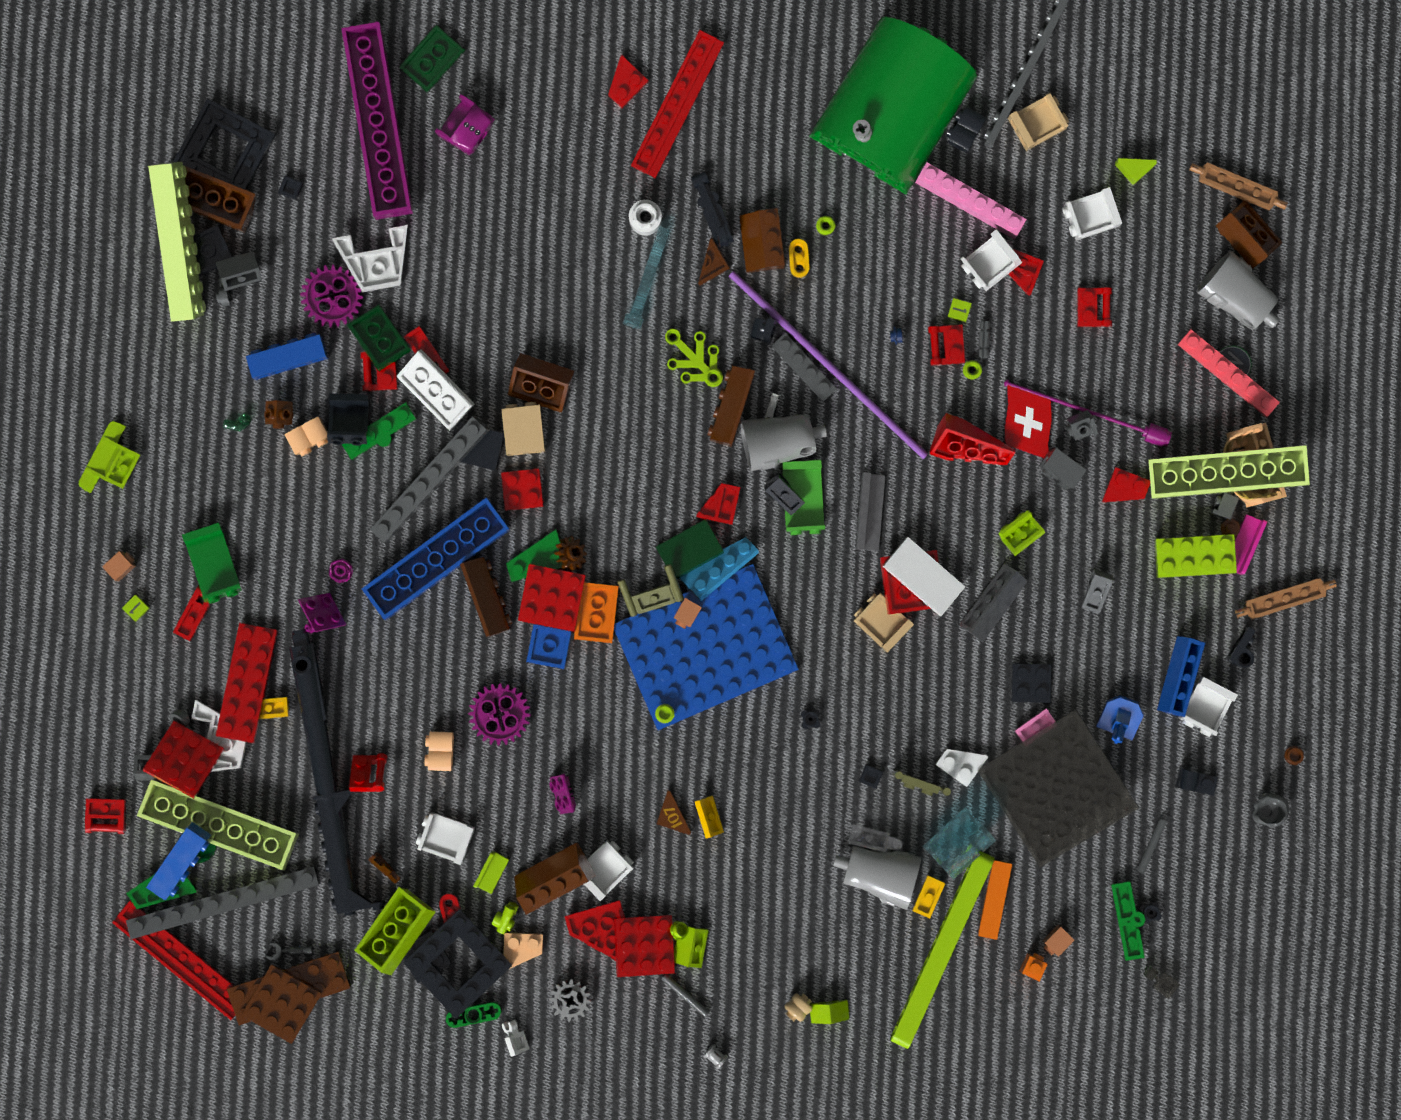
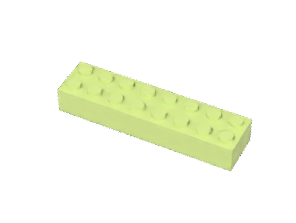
M182 162L151 165L148 167L171 321L196 319L204 315L206 305L204 300L202 301L203 285L199 281L200 265L196 261L198 249L193 240L195 228L191 224L190 219L192 208L188 204L187 198L189 197V188L185 184L186 168Z
M1307 446L1149 460L1151 496L1153 499L1310 485Z
M155 780L150 781L137 814L138 817L181 833L193 822L211 834L208 839L211 844L280 870L286 869L299 835L196 796L193 799L181 791Z

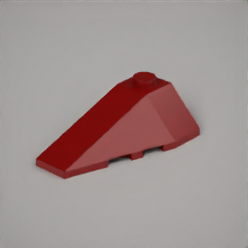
M948 413L944 415L937 426L929 451L930 455L953 461L954 458L965 459V462L980 460L985 464L1008 465L1016 453L1015 449L968 421Z

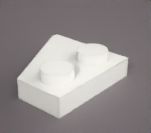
M946 749L935 765L967 787L988 756Z

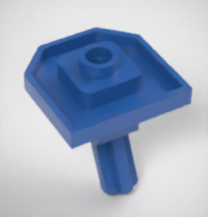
M1120 695L1107 700L1096 727L1113 733L1112 740L1115 744L1122 743L1123 738L1133 740L1144 715L1138 702Z

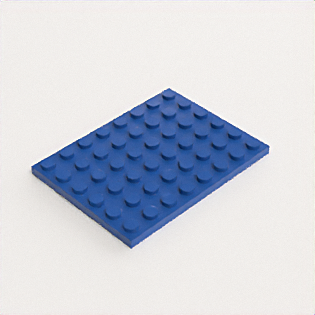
M753 564L738 570L702 601L691 591L683 594L684 599L686 598L702 607L691 627L686 626L684 629L675 624L677 620L674 619V616L683 601L642 614L638 613L634 617L631 616L614 624V631L657 730L799 670ZM668 704L674 709L672 721L661 723L656 719L655 711L658 706Z

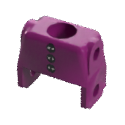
M460 94L459 100L462 102L451 112L442 129L436 128L435 133L452 146L457 147L470 156L492 128L495 119L479 108L474 102Z

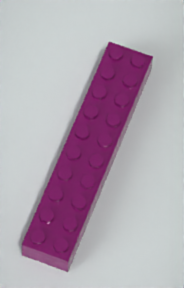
M380 22L341 28L373 217L379 220L414 214L382 26Z

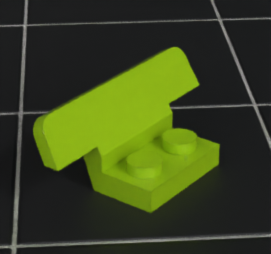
M114 421L108 424L79 480V486L85 491L92 493L99 477L122 489L124 488L140 457V454L118 444L126 426Z

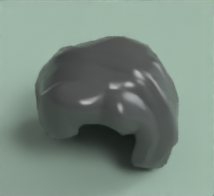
M1264 793L1254 804L1255 810L1252 817L1257 824L1276 828L1288 819L1289 803L1280 795Z

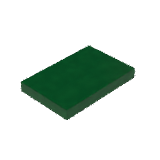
M436 25L404 60L399 69L425 92L429 93L462 56L465 49Z
M379 304L347 324V327L378 371L411 351Z
M706 519L656 546L665 565H672L677 579L724 553Z

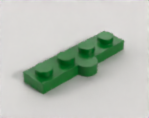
M404 403L368 426L367 444L359 446L342 444L351 460L377 444L381 447H387L392 442L391 435L415 421L416 417L407 403Z
M1131 882L1113 883L1111 888L1125 961L1145 958L1139 927L1145 923V916L1142 912L1136 911Z

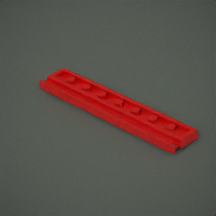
M699 30L631 167L656 179L724 45L723 41Z
M130 900L112 923L130 937L126 920L144 916L147 913L141 908L136 909ZM165 929L132 939L229 1020L234 1018L235 1013L227 992V988L234 986V984L171 932Z

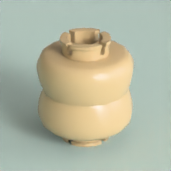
M796 993L791 1001L785 1004V1009L787 1010L785 1014L793 1022L796 1019L802 1022L813 1009L810 1005L812 1001L805 994L800 996Z

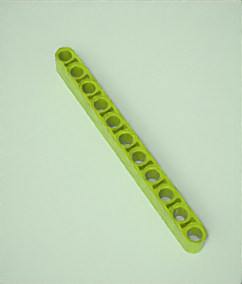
M978 849L975 851L891 1034V1042L906 1049L911 1045L991 870L995 857Z

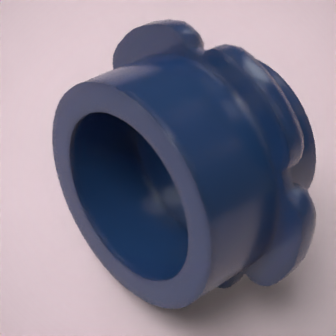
M894 326V330L890 331L891 342H895V345H897V343H903L902 329Z

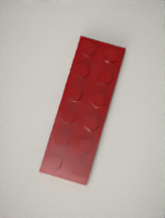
M239 623L216 737L255 744L278 630Z

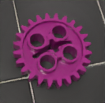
M326 265L324 266V271L317 268L316 275L312 272L310 273L312 279L305 278V282L308 285H302V289L306 291L300 293V296L306 298L301 301V304H307L304 311L310 310L308 317L315 316V323L322 320L321 326L328 322L329 328L332 327V323H336V326L339 327L340 321L346 325V318L353 320L352 313L358 315L359 312L355 307L361 308L362 306L361 303L357 302L363 300V296L358 295L362 292L361 289L356 288L358 284L353 282V275L348 276L349 270L343 273L341 266L338 271L335 270L334 265H332L331 270H328ZM341 281L344 283V288L336 289L334 283ZM323 285L326 290L323 293H318L315 287ZM330 292H332L333 295H338L343 292L349 293L348 295L335 296L334 300H331V298L328 297ZM317 297H318V298L328 297V298L321 299V300H319V301H315V298H317ZM344 299L349 305L346 308H341L338 305V301ZM326 303L330 309L327 312H323L319 309V305Z
M499 683L497 689L494 684H491V690L484 687L485 693L483 694L478 691L477 693L480 698H473L476 704L469 705V707L474 709L473 712L468 713V715L474 718L469 721V723H475L472 730H479L476 735L477 737L482 734L484 735L483 742L489 738L490 745L493 744L494 740L497 741L498 746H500L501 740L504 741L505 745H508L509 738L515 742L514 736L516 735L521 738L522 735L519 731L527 730L523 725L530 724L529 721L525 720L526 717L531 716V714L526 713L530 706H524L527 699L521 700L522 692L515 694L516 687L510 691L509 684H507L505 689H503L502 683ZM508 697L511 699L512 705L510 708L502 706L503 698ZM495 698H498L500 711L505 713L502 716L505 731L501 730L499 717H495V713L498 712L494 701ZM485 702H490L493 705V710L490 713L485 712L483 709ZM509 716H513L516 719L514 727H510L506 723V719ZM489 721L497 723L498 728L496 731L488 729Z

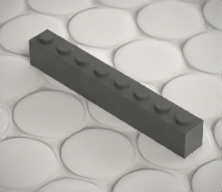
M477 416L471 417L370 530L383 543L389 542L467 454L490 431V428Z

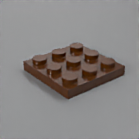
M271 964L241 1016L292 1044L322 992Z

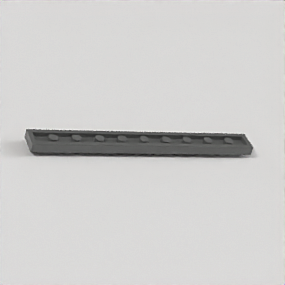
M1069 0L1055 1L1054 5L1057 6L1055 11L1049 12L1045 20L1048 22L1046 28L1040 29L1036 37L1039 39L1037 45L1033 44L1028 52V55L1031 57L1028 62L1024 61L1020 67L1019 72L1022 73L1019 79H1014L1010 86L1013 89L1011 95L1006 94L1001 104L1004 106L1002 112L997 111L992 121L995 123L993 129L988 128L984 139H986L985 146L991 148Z
M314 866L126 920L130 939H134L318 886L319 881Z

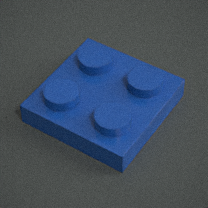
M534 624L526 662L565 669L572 631Z

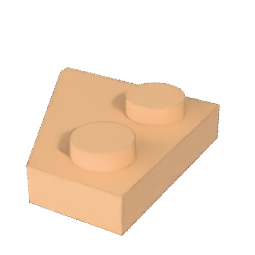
M510 932L504 934L503 955L513 964L512 967L543 953V934Z

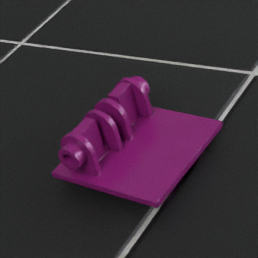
M330 593L298 599L309 621L305 625L306 632L314 633L346 625Z
M565 773L550 777L551 782L549 785L556 798L555 807L560 814L575 812L576 803L574 797H570L573 793H569L571 787L568 788L570 786L568 776L566 777Z

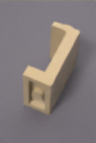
M1050 93L1024 109L1013 112L1007 118L1025 151L1059 134L1068 127L1067 123H1069L1066 114L1064 112L1061 113L1058 108L1059 102L1055 96L1052 97Z
M536 402L525 403L524 407H517V404L506 405V408L502 409L506 455L513 456L546 452L541 406L536 405Z
M874 593L867 600L869 604L865 609L861 607L854 614L856 618L853 621L885 652H889L914 624L902 613L888 615L885 597L881 593L878 595Z

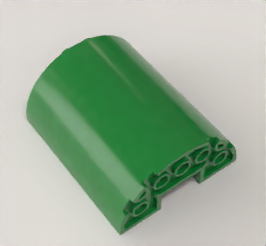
M887 16L880 18L809 137L840 156L843 153L874 171L875 177L907 195L976 81V70L959 53L949 47L945 39L932 36L928 29L924 27L918 28L907 22ZM858 120H866L870 124L872 136L867 142L858 141L855 137L853 125ZM862 128L860 132L863 134L865 130Z

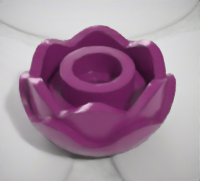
M338 559L330 564L329 576L335 582L344 583L351 578L353 568L347 560Z

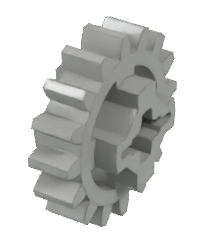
M573 979L569 983L563 980L562 986L558 983L556 984L557 991L552 990L551 993L555 996L549 999V1001L554 1002L550 1008H556L554 1015L556 1016L560 1013V1020L567 1017L568 1022H570L571 1018L574 1017L578 1021V1015L584 1017V1010L589 1011L590 1007L586 1004L592 1001L587 999L591 993L585 992L587 986L581 987V981L574 984ZM566 988H572L571 991L566 993L562 991ZM579 991L583 996V1002L578 997ZM570 996H573L574 1002L568 1004V1000L566 998H570ZM558 999L562 1001L563 1009L560 1008ZM574 1008L579 1009L578 1011H576V1012H574V1013H569V1011H570L571 1009H574Z

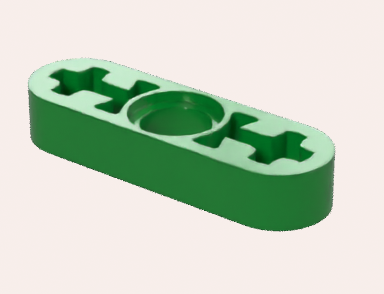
M497 1002L472 1005L465 1010L467 1022H463L464 1018L454 1024V1021H450L453 1015L449 1012L446 1016V1023L452 1028L496 1020L501 1015L502 1008ZM490 1006H493L494 1009H498V1011L495 1013V1016H492L491 1013L485 1014L486 1018H482L483 1012L481 1007H484V1011L489 1010ZM475 1009L479 1012L477 1020L469 1018L468 1013L470 1010Z

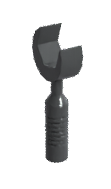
M272 942L270 945L276 947L277 953L274 956L267 954L265 956L269 960H276L281 957L282 953H289L291 955L312 954V946L282 949L279 943Z

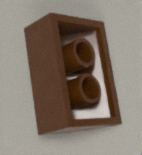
M1245 200L1215 225L1219 233L1231 243L1232 248L1238 251L1244 261L1251 265L1252 269L1283 243Z
M778 208L758 210L739 216L746 273L783 269L785 262Z
M520 353L513 368L507 395L527 402H536V405L562 413L575 371Z

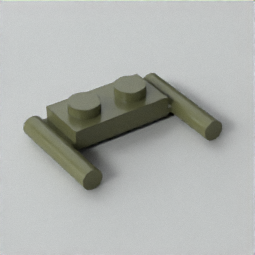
M671 564L664 566L670 583L634 594L633 596L629 592L625 579L617 581L630 616L634 617L638 613L642 614L684 600Z
M899 770L892 772L893 776L900 779L906 788L914 790L915 787L922 789L921 793L930 796L933 793L938 794L939 790L946 796L951 794V790L946 786L940 787L905 775Z

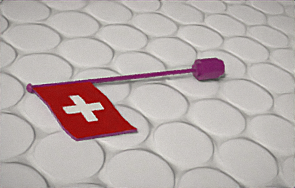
M1009 380L1004 381L1008 395L1005 443L1015 449L1045 458L1048 453L1052 421L1051 401L1083 412L1088 410L1091 415L1143 432L1142 436L1145 437L1144 441L1160 447H1167L1172 432L1168 431L1167 428L1153 423L1141 428L1008 382Z

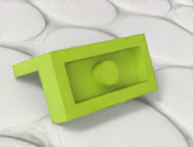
M492 851L473 887H478L492 894L510 859Z
M687 926V936L682 940H676L674 963L686 967L702 968L708 930Z

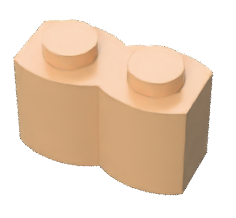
M316 417L285 434L295 455H301V457L311 453V448L317 445L319 448L328 443L327 429L320 417Z
M430 731L429 735H426L425 741L426 747H429V754H425V766H428V770L452 771L454 732Z

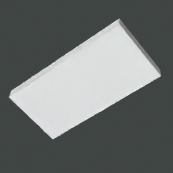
M422 349L412 357L396 376L449 431L456 426L474 405L468 396Z
M909 537L904 539L883 565L889 573L939 616L945 613L965 588L961 582Z

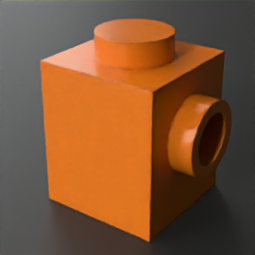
M1027 953L1019 971L1040 982L1047 963L1043 961V956L1036 953L1032 956Z

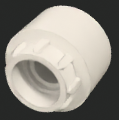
M650 200L636 202L629 211V222L632 229L640 235L655 233L662 223V214L659 206ZM647 213L651 216V219L648 222H643L640 220V216Z

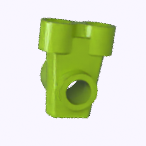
M509 902L505 906L503 913L500 911L496 913L492 925L497 927V932L505 934L507 931L512 930L515 921L512 919L518 910V904Z

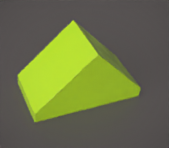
M1118 158L1115 166L1134 185L1156 165L1157 160Z
M848 1000L810 1003L813 1008L810 1012L811 1023L834 1024L849 1020Z

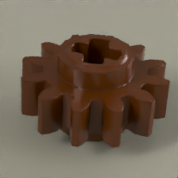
M570 536L560 539V543L555 545L559 549V551L554 552L555 555H559L557 562H562V568L568 567V571L579 569L582 567L581 564L586 563L583 556L587 555V553L583 552L585 545H579L580 539L574 540V537Z

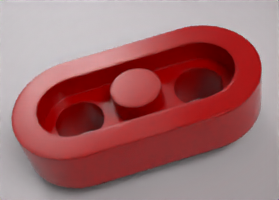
M445 894L439 901L444 923L461 909L459 900L454 894ZM446 900H452L453 905L447 906Z

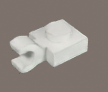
M515 1020L502 1024L504 1032L508 1034L505 1041L510 1056H516L529 1049L524 1031H518Z

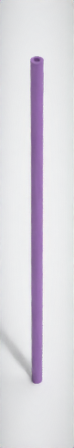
M735 271L729 275L740 288L922 459L928 455L919 444Z

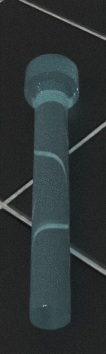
M662 227L658 229L630 314H625L623 324L635 329H641L644 320L641 318L670 232L668 229Z

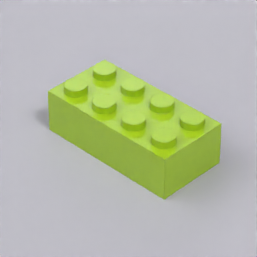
M1234 534L1155 539L1157 578L1237 573Z
M398 887L354 951L381 973L392 975L436 911L411 891Z

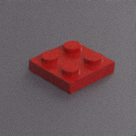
M540 469L501 473L505 511L544 507Z

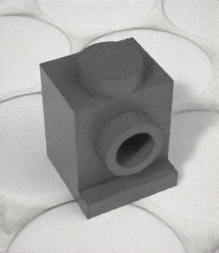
M1088 410L1066 418L1068 423L1066 431L1069 437L1072 436L1075 441L1092 434H1098L1094 418Z
M1234 492L1221 493L1220 496L1217 495L1213 505L1216 508L1210 510L1209 514L1224 520H1231L1239 498L1234 496Z

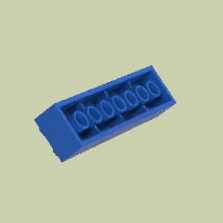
M485 498L364 586L362 590L384 620H388L458 569L461 563L469 561L510 531V528L489 499Z

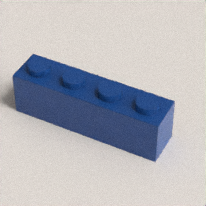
M312 333L306 335V339L298 341V338L288 340L287 344L282 346L274 344L265 351H261V349L251 351L250 355L246 356L252 378L258 380L329 359L322 336Z
M1177 636L1159 700L1158 711L1185 717L1204 650V642Z
M191 822L146 888L165 901L169 896L173 897L180 888L177 884L180 881L184 882L189 875L188 868L190 866L194 867L200 859L197 856L199 852H204L209 846L210 842L208 839L211 834Z

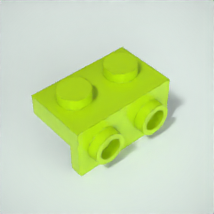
M1027 510L1025 513H1020L1012 523L1003 526L998 534L1001 541L1016 556L1045 534V531L1032 517L1031 512Z

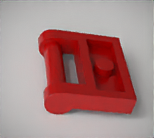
M1077 288V327H1112V320H1110V294H1112V288ZM1097 295H1103V320H1097Z
M963 326L928 327V333H930L931 366L964 364ZM938 333H943L945 358L942 359L939 355Z
M366 352L360 353L361 359H363V391L398 390L396 361L380 371L377 370V384H372L370 358Z
M383 753L377 755H353L349 784L350 792H382L385 786L383 782L384 767L388 756ZM372 764H377L376 780L370 783Z
M87 798L85 833L99 831L125 834L126 799ZM93 818L118 819V824H93Z

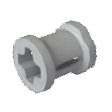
M866 120L855 122L853 132L856 139L861 142L870 140L872 136L870 124ZM862 128L865 130L863 134L860 132Z
M712 1044L704 1053L703 1058L710 1060L715 1065V1068L719 1069L728 1056L723 1055L716 1048V1045Z

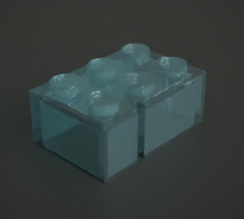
M965 807L923 847L954 880L980 856V850L984 852L996 840Z

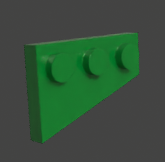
M554 530L506 563L511 582L525 579L529 564L552 569L562 568L563 563L557 562L559 555L554 554V552L559 551L555 546L560 543L557 530Z
M153 876L126 893L136 909L165 901L146 888ZM187 877L184 882L180 881L177 884L180 887L173 897L169 896L166 901L196 893L197 891Z

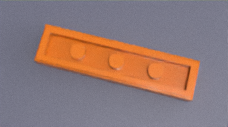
M994 860L990 870L978 936L996 940L998 938L1012 868L1011 863Z

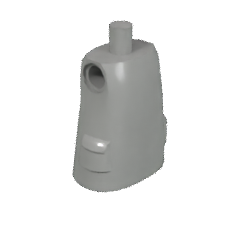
M1229 251L1216 263L1196 290L1209 303L1231 314L1251 330L1256 329L1263 321L1273 328L1280 320L1271 312L1278 301L1276 295L1252 273L1251 265H1248L1247 262L1239 258L1232 251Z
M807 415L740 420L741 437L750 471L776 468L780 463L812 455L816 452L815 439L827 437L825 426L812 428L809 416Z
M853 846L850 857L845 858L836 855L833 866L846 870L843 879L844 884L863 889L878 897L882 903L907 910L916 883L921 857L899 850L880 852Z

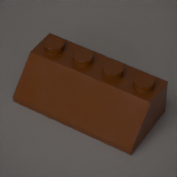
M185 166L187 173L185 184L189 188V197L187 198L192 212L246 233L253 215L256 194Z
M732 366V370H727L725 381H728L726 389H721L719 399L722 402L720 407L716 406L713 417L716 418L714 425L710 424L707 434L711 436L710 441L732 447L755 370Z
M481 557L461 563V569L486 637L510 630V625L513 623L510 615L505 614L503 609L506 604L503 596L498 595L497 589H499V584L496 577L492 578L490 571L493 568L490 560Z
M578 842L514 876L516 898L526 915L589 882L596 876Z

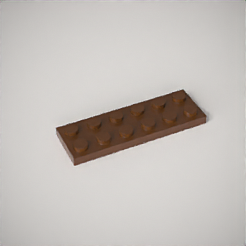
M339 951L282 969L322 992L320 998L350 989ZM264 976L227 988L239 1026L252 1022L241 1016Z

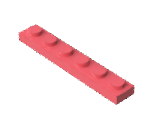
M1190 329L1177 344L1263 416L1268 417L1280 403L1193 330Z

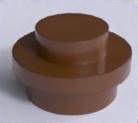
M1226 519L1221 524V532L1223 535L1234 534L1235 537L1240 532V525L1235 519Z
M1290 746L1285 750L1284 758L1287 763L1298 765L1303 761L1304 753L1300 747Z

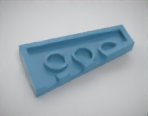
M746 537L724 548L723 554L679 579L702 601L759 553L758 549Z

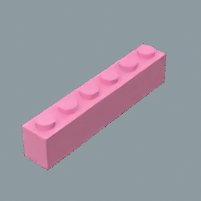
M928 162L915 182L1013 239L1017 237L1027 220Z

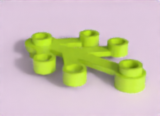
M668 330L665 334L667 343L676 345L690 360L671 358L667 362V367L670 370H676L677 368H699L704 373L690 374L689 372H683L681 374V381L684 384L705 382L710 387L719 386L723 380L722 372L717 369L719 348L716 345L709 346V368L704 363V341L706 336L703 332L699 331L694 335V340L696 341L695 354L680 339L678 330ZM671 334H675L677 338L676 340L671 341L669 339V336ZM702 334L704 338L698 341L696 336ZM713 347L716 348L717 353L711 354L710 349ZM671 361H675L677 365L676 367L671 368L669 366V363ZM685 374L690 376L689 381L683 380ZM712 374L717 376L716 381L710 380Z

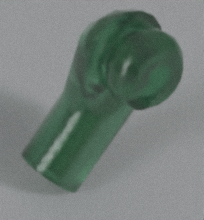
M243 413L236 421L225 419L223 428L240 432L250 425L251 418L248 414Z

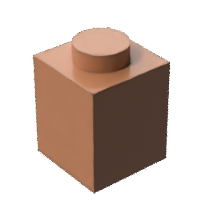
M119 551L102 567L115 581H120L136 565L133 563L134 558L128 552Z
M685 598L674 616V619L677 620L675 624L684 629L686 626L691 627L702 607Z
M1057 925L1044 938L1043 942L1046 945L1043 948L1051 956L1055 953L1059 957L1071 945L1074 939L1061 926Z

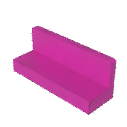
M1247 514L1244 516L1240 525V532L1235 537L1237 574L1243 575L1246 573L1267 521L1256 519Z

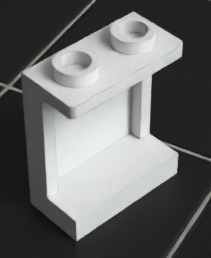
M1110 187L1103 189L1101 192L1071 202L1068 201L1064 204L1063 214L1066 219H1069L1071 225L1069 226V231L1072 237L1075 236L1076 241L1119 227L1122 224Z
M997 229L991 233L992 238L967 258H960L964 263L961 267L967 274L972 273L975 277L972 281L979 289L983 287L985 291L989 290L1022 263Z
M1199 677L1191 693L1185 717L1179 716V718L1183 719L1182 723L1188 727L1193 728L1196 726L1200 728L1199 732L1208 737L1211 735L1217 736V729L1231 702H1234L1238 695L1205 677Z
M431 812L429 816L426 815L422 824L425 829L423 834L419 833L416 841L418 845L417 850L432 853L461 865L475 827Z
M607 840L587 859L596 876L584 885L599 901L634 869L632 866L634 862L629 856H623L619 852L620 847L614 841L609 842Z

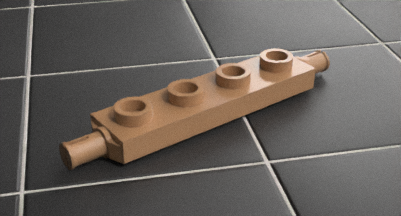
M1208 162L1203 167L1194 163L1190 166L1189 171L1199 174V182L1266 210H1270L1274 205L1283 210L1287 207L1288 202L1278 199V191Z
M1320 578L1247 600L1245 601V608L1235 610V614L1240 613L1236 615L1237 618L1248 615L1251 619H1255L1326 597V590L1336 588L1337 585L1333 584L1336 583L1334 579L1324 583Z

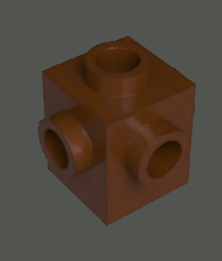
M266 401L265 424L273 425L274 429H284V425H292L293 402Z

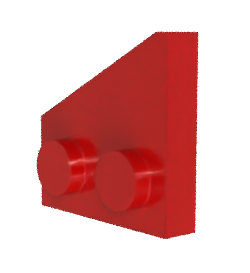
M622 55L619 59L608 96L623 109L649 81Z
M1013 249L1022 263L1008 275L1030 296L1044 261Z
M1115 467L1101 502L1145 499L1150 486V480Z
M721 483L697 513L696 517L732 525L740 487Z

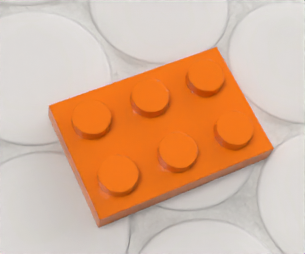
M584 582L574 639L604 643L613 642L619 586Z

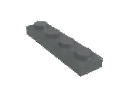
M786 333L771 345L822 402L837 390Z

